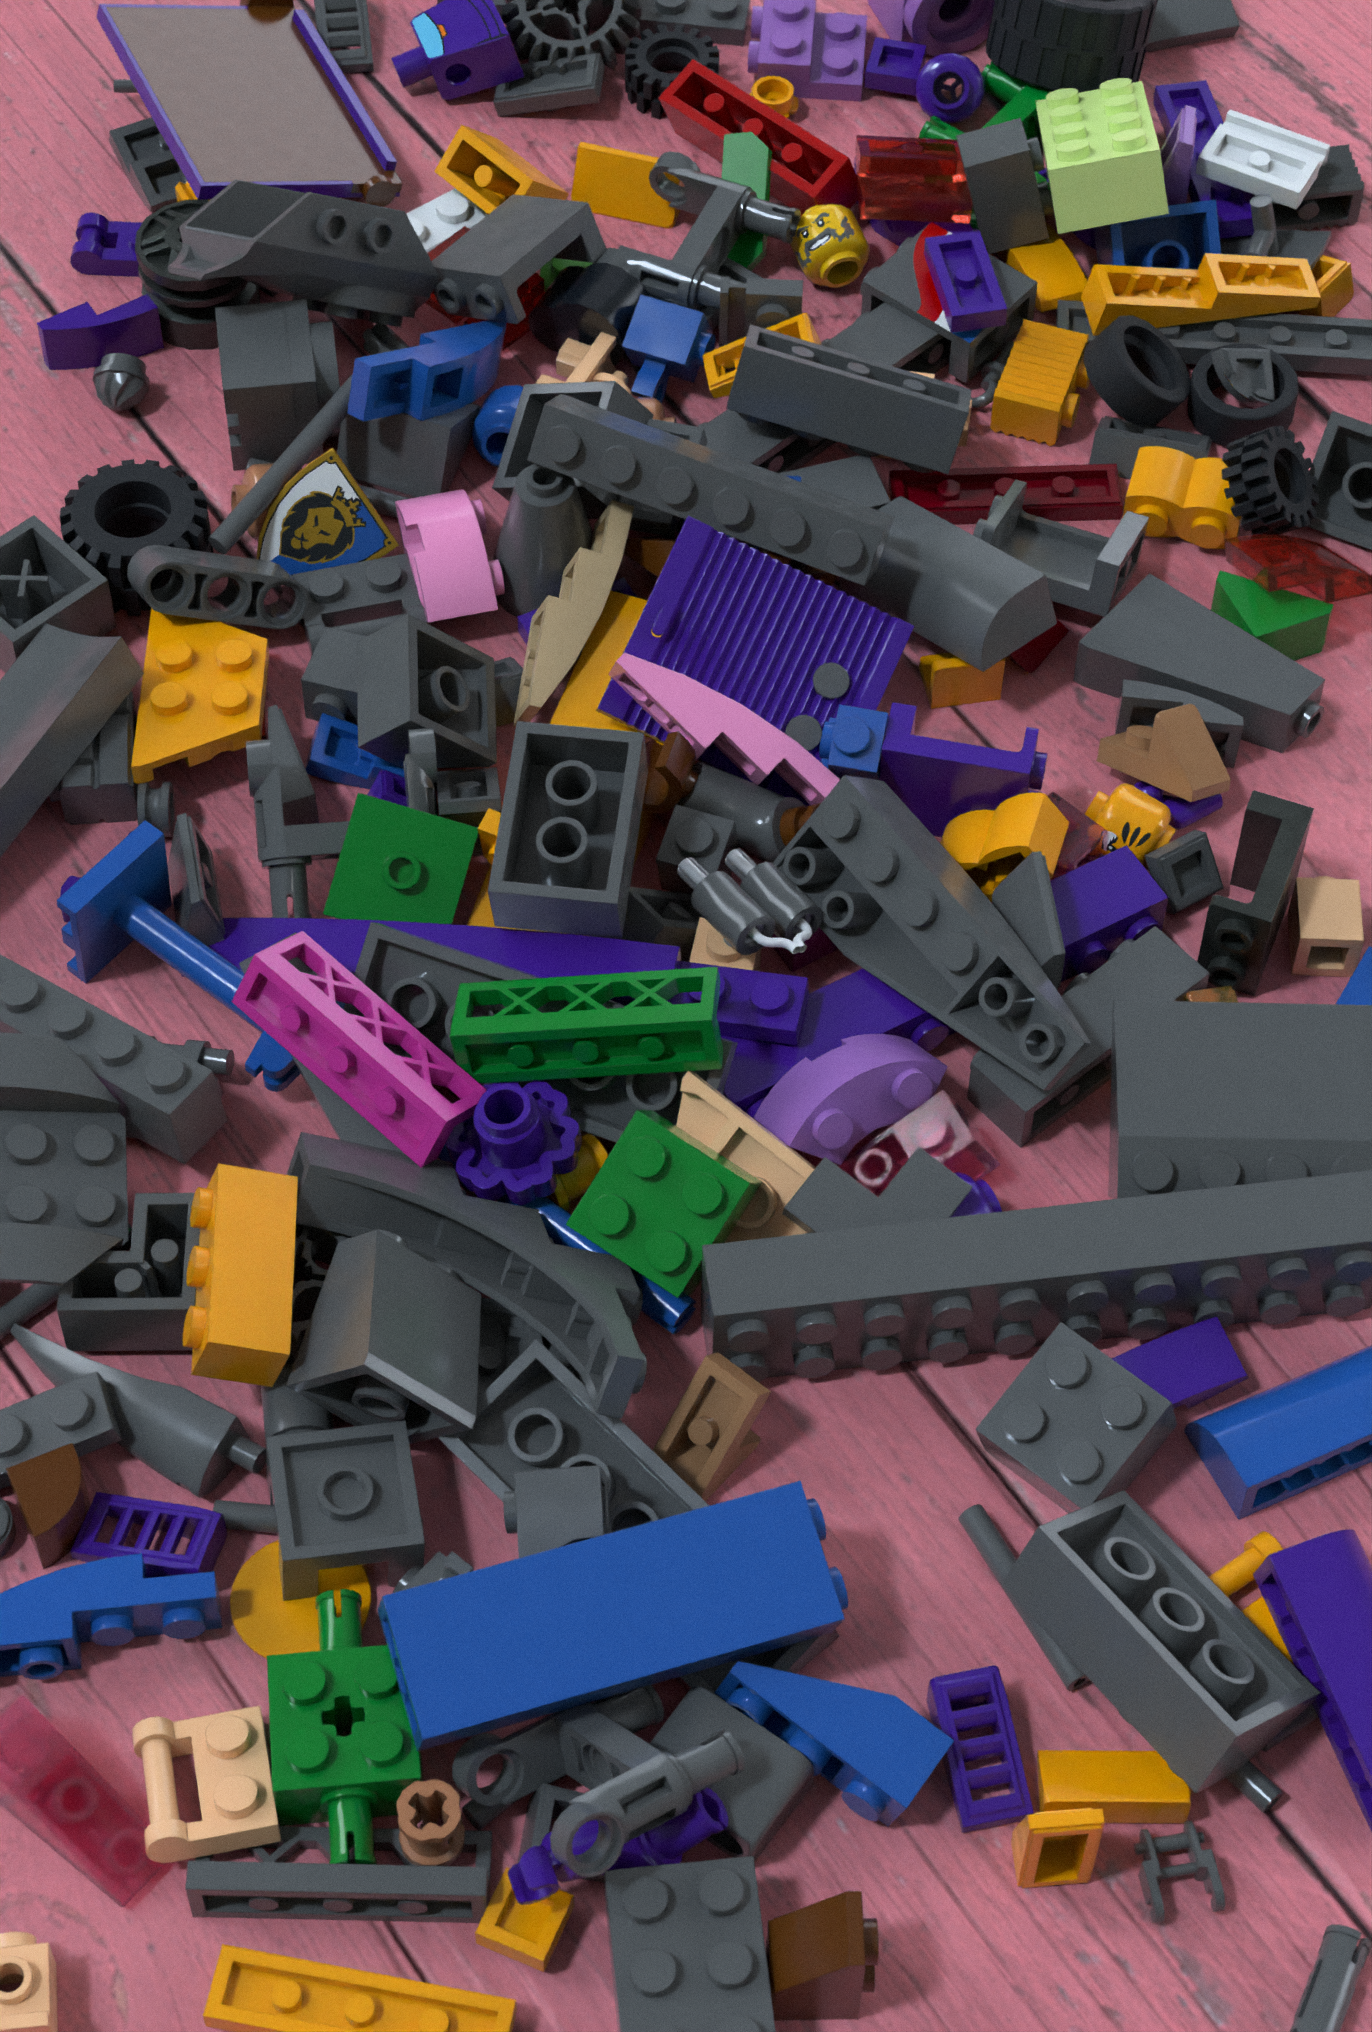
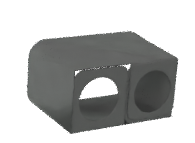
M693 1685L651 1741L650 1745L661 1752L666 1751L674 1755L711 1736L714 1731L720 1728H724L725 1733L729 1731L742 1750L745 1767L742 1772L734 1776L730 1775L708 1787L723 1802L728 1814V1826L719 1833H714L707 1837L706 1840L732 1858L754 1856L755 1862L813 1787L814 1768L811 1762L798 1750L707 1689Z

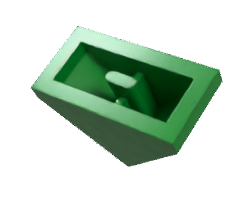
M1220 570L1216 579L1211 611L1295 661L1322 652L1334 605Z

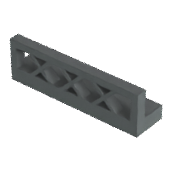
M279 1826L280 1842L246 1848L258 1862L213 1861L214 1854L197 1857L195 1861H188L185 1886L193 1917L480 1923L490 1901L492 1831L465 1830V1843L461 1853H476L475 1867L415 1866L403 1855L399 1843L400 1829L373 1828L374 1851H392L404 1865L357 1864L355 1861V1848H351L349 1852L350 1864L285 1862L300 1849H319L330 1861L329 1827ZM263 1848H277V1850L269 1855Z

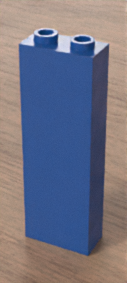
M801 1481L382 1596L377 1611L417 1752L832 1633L845 1619L842 1610L848 1608V1595L839 1569L837 1567L828 1568L820 1543V1541L826 1539V1526L818 1502L814 1498L807 1500Z

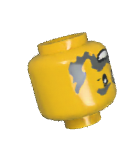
M816 205L806 210L798 223L795 237L793 236V241L790 243L806 278L816 285L828 286L830 288L846 286L859 277L869 258V244L853 212L843 205Z

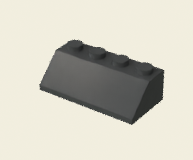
M1124 1490L1039 1526L1001 1583L1022 1606L1024 1612L1037 1622L1065 1652L1072 1664L1092 1681L1118 1709L1122 1718L1146 1739L1167 1762L1169 1768L1178 1777L1182 1778L1195 1793L1237 1772L1311 1705L1320 1694Z

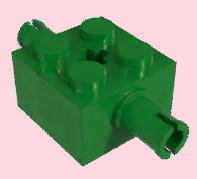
M340 1589L342 1616L337 1617L336 1606L334 1605V1591L329 1590L318 1595L315 1600V1606L318 1611L320 1651L267 1656L272 1791L280 1826L328 1822L329 1864H350L349 1851L351 1848H355V1861L357 1864L377 1865L374 1851L373 1818L398 1815L396 1803L402 1791L413 1782L423 1781L421 1751L417 1752L387 1645L367 1647L362 1645L360 1610L362 1597L356 1591ZM351 1732V1735L339 1736L341 1733Z

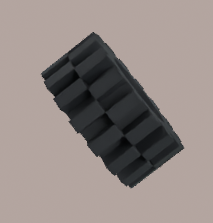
M666 24L657 26L656 34H653L648 28L641 31V39L634 36L630 41V48L626 47L625 93L627 92L629 102L631 104L637 102V110L643 114L651 108V117L660 119L665 111L658 97L680 74L664 73L665 71L682 72L689 62L694 59L719 75V50L717 46H713V39L708 35L701 38V30L692 28L689 33H684V25L675 24L674 31H667Z
M1273 426L1238 438L1228 444L1226 448L1229 452L1223 454L1222 461L1228 468L1222 469V479L1229 482V488L1224 489L1226 498L1232 497L1235 503L1231 511L1235 517L1242 516L1240 526L1245 531L1251 530V536L1256 539L1262 538V540L1308 526L1311 524L1310 520L1314 519L1317 514L1313 506L1319 505V496L1313 492L1312 488L1318 487L1317 477H1311L1309 468L1314 466L1310 458L1304 459L1302 454L1306 448L1302 442L1294 443L1295 434L1290 430L1284 431V426Z

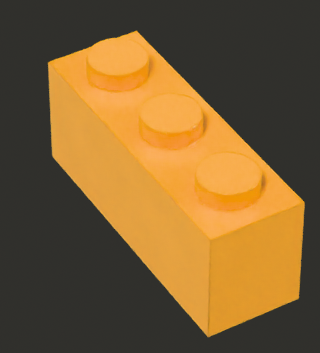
M218 1163L207 1188L198 1187L196 1189L191 1207L190 1226L200 1229L199 1246H193L186 1276L187 1286L196 1288L195 1306L190 1305L183 1328V1346L193 1348L191 1375L273 1387L289 1358L297 1211V1176Z

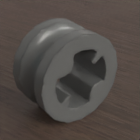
M149 782L139 783L137 796L138 826L146 820L163 832L164 837L173 836L175 797L172 782H163L162 786L157 789L151 788Z

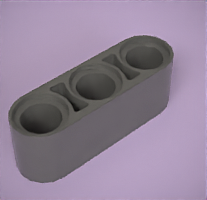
M149 545L138 550L132 556L128 565L127 577L133 589L154 611L163 614L271 629H287L296 625L304 617L308 606V597L305 589L281 565L271 561L162 545ZM164 569H172L171 578L165 586L159 589H151L152 579L158 572ZM228 577V584L225 590L215 597H208L210 585L219 578ZM283 585L281 597L270 605H264L265 596L270 589Z

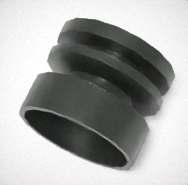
M208 199L182 200L165 205L146 217L136 232L135 253L139 263V276L142 280V296L148 294L158 307L163 340L170 345L188 350H212L219 347L215 308L260 304L258 286L238 276L200 280L169 273L167 266L175 261L183 244L179 227L210 201Z

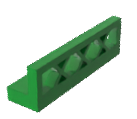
M718 967L459 983L449 1035L456 1063L479 1084L722 1069L724 1051L717 1021L721 983ZM702 991L701 1003L671 1004L668 1002L669 999L678 993ZM631 996L635 999L623 1008L607 1009L602 1006L613 997ZM566 1000L570 1003L558 1012L541 1013L537 1010L549 1001ZM502 1004L506 1007L494 1016L472 1017L474 1006Z

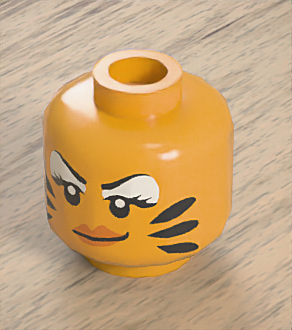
M1127 783L1117 786L1110 796L1099 790L1080 821L1090 828L1085 838V845L1092 854L1100 858L1127 845L1140 863L1147 869L1149 868L1144 855L1168 844L1177 830L1169 825L1171 812L1165 804Z

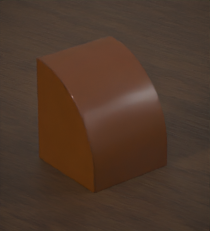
M73 1443L6 1468L15 1501L43 1569L60 1561L71 1551L90 1508L88 1491Z

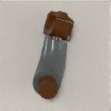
M679 731L668 733L664 745L644 736L648 774L642 811L667 813L675 805H680L734 820L738 846L766 862L773 863L821 804L816 803L811 806H805L797 798L784 797L772 790L717 769L704 762L694 764L696 760L695 750Z

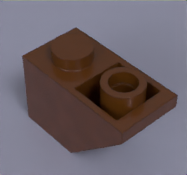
M846 1891L768 1921L766 1959L774 2021L859 2018L862 1993L875 1991V1965H878L879 1962L877 1918H863L862 1891Z

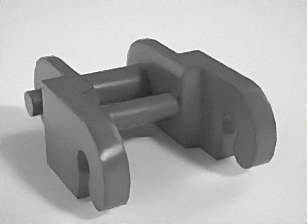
M1191 1820L1184 1822L1183 1833L1152 1838L1148 1829L1140 1830V1843L1134 1844L1136 1855L1143 1854L1144 1861H1142L1138 1877L1146 1905L1151 1904L1152 1906L1150 1915L1153 1924L1163 1922L1165 1918L1159 1885L1161 1879L1194 1873L1196 1881H1203L1206 1894L1212 1893L1211 1907L1213 1912L1225 1910L1224 1890L1212 1849H1201L1200 1843L1205 1842L1203 1832H1196ZM1187 1849L1190 1863L1160 1867L1158 1853Z

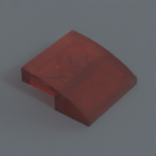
M856 135V181L861 219L970 224L973 203L957 140Z
M1247 535L1224 539L1226 561L1268 592L1303 586L1325 603L1372 594V574L1337 550L1321 543L1285 535Z

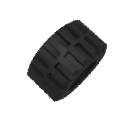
M134 459L121 461V466L113 468L109 464L97 468V475L90 476L86 474L77 481L79 489L69 490L64 498L66 506L61 508L59 518L63 541L108 579L114 613L116 614L120 609L128 611V616H141L142 611L151 610V607L133 589L127 577L129 562L138 550L149 545H162L210 553L214 552L213 547L208 541L211 530L206 498L203 491H198L197 482L191 476L182 477L181 469L169 465L161 468L159 461L146 460L144 464H135ZM164 569L158 572L152 579L151 589H159L165 586L171 578L172 569Z

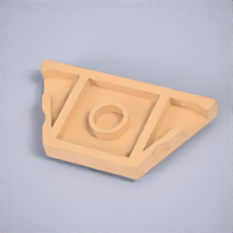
M688 1071L681 1083L680 1091L683 1093L676 1126L762 1181L761 1186L725 1243L807 1234L806 1231L782 1213L784 1207L816 1167L696 1073Z

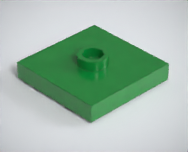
M358 793L323 915L336 919L452 924L478 836L477 827Z

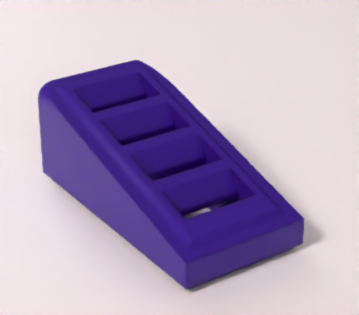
M96 1492L70 1553L72 1558L84 1562L142 1553L148 1578L213 1571L228 1534L222 1513L195 1506ZM110 1516L119 1519L109 1544L96 1542L106 1517ZM133 1523L142 1525L143 1527L135 1546H123ZM157 1530L167 1532L160 1551L149 1550ZM181 1537L191 1539L185 1555L174 1554Z
M988 1666L932 1678L929 1681L926 1702L932 1724L954 1740L942 1757L962 1833L1019 1822L1027 1815L1034 1814L999 1667ZM990 1726L993 1731V1735L959 1741L957 1734ZM1000 1756L1002 1764L969 1771L965 1770V1762ZM1005 1783L1008 1785L1010 1794L972 1801L971 1790Z

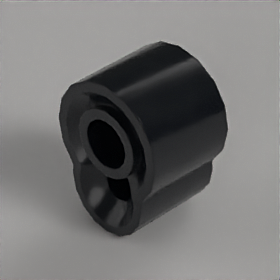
M592 263L586 267L568 266L559 272L528 316L529 327L540 343L556 352H559L568 338L592 345L601 332L615 336L616 346L610 353L611 362L615 366L625 354L622 345L640 294L648 297L649 295L637 278L621 267L609 263Z

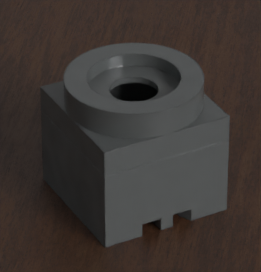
M307 299L215 308L223 395L234 471L245 470L250 458L274 463L340 388L332 321L309 323ZM341 423L329 437H339ZM323 444L305 464L310 463L323 454Z

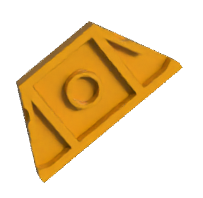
M151 608L143 669L144 675L142 677L131 763L134 783H146L154 780L152 769L185 758L187 765L191 767L211 760L218 753L245 748L246 741L261 740L269 666V649L266 638L218 621L168 615L154 611Z

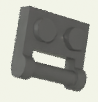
M407 553L292 574V577L305 589L308 597V606L302 618V623L311 657L325 627L369 636L407 614L427 623L424 607L419 599Z

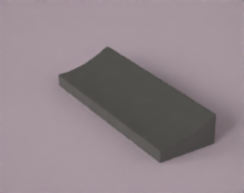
M45 623L0 680V858L144 675L122 636H88Z
M375 922L370 923L354 974L455 1063L456 1059L449 1035L459 983L542 978ZM566 1000L549 1001L537 1010L541 1013L558 1012L570 1003ZM609 1000L602 1006L609 1009L623 1008L626 1005ZM345 1003L344 1010L347 1013L364 1017V1014L352 1004ZM502 1004L474 1006L472 1017L494 1016L506 1007ZM721 1037L724 1051L722 1069L693 1072L723 1095L738 1043ZM383 1042L395 1055L412 1058L401 1046ZM688 1071L549 1079L543 1081L547 1082L553 1090L560 1091L566 1095L571 1109V1118L576 1120L581 1131L617 1142L637 1110H652L676 1126L683 1093L680 1091L681 1083ZM517 1081V1082L519 1083V1085L521 1086V1088H523L525 1085H527L528 1083H530V1082H532V1081Z
M537 1339L477 1398V1413L473 1428L439 1437L442 1443L502 1502L505 1491H515L514 1472L599 1465L607 1474L610 1533L710 1506L619 1418L596 1414L585 1385ZM835 1629L832 1633L686 1674L680 1676V1678L690 1688L693 1685H698L716 1695L714 1692L737 1661L796 1674L835 1641L839 1634Z

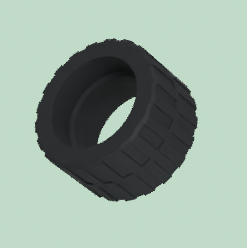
M995 0L985 46L986 54L993 64L1005 71L1007 75L1024 81L1026 84L1049 91L1075 88L1078 90V93L1100 89V84L1116 78H1129L1132 80V83L1138 82L1158 0Z

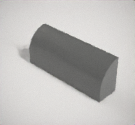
M902 496L897 497L878 509V511L892 515L895 518L874 575L865 586L839 577L840 588L845 592L866 602L869 606L877 607L881 612H886L891 617L899 618L914 625L912 631L982 672L1057 624L1046 574Z

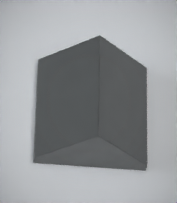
M470 403L458 410L422 421L406 413H400L363 422L348 414L341 422L337 454L360 485L408 498L448 492L471 440L474 420L481 406Z
M1332 411L1312 463L1314 467L1310 468L1309 471L1311 477H1317L1318 487L1312 488V490L1319 496V505L1313 506L1317 514L1314 519L1310 520L1311 524L1307 527L1372 550V425Z

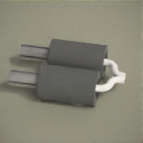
M740 848L730 851L725 859L726 866L742 880L740 886L724 871H716L709 874L692 857L680 862L677 873L694 890L691 897L692 906L724 937L723 940L728 946H733L742 955L755 953L764 946L771 948L782 947L789 950L792 954L802 953L807 948L803 942L810 939L822 922V909L775 864L764 862L757 865ZM773 933H774L776 936H778V937L781 936L782 938H771V937H772V935H773Z

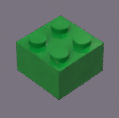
M637 1110L566 1225L675 1297L681 1298L692 1295L701 1281L702 1245L725 1243L761 1186L762 1181L654 1111Z

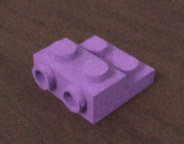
M764 0L763 6H753L751 38H759L760 41H749L748 73L758 74L757 80L766 76H779L787 79L793 85L794 96L797 98L861 101L867 15H854L842 12L818 13L816 12V0Z

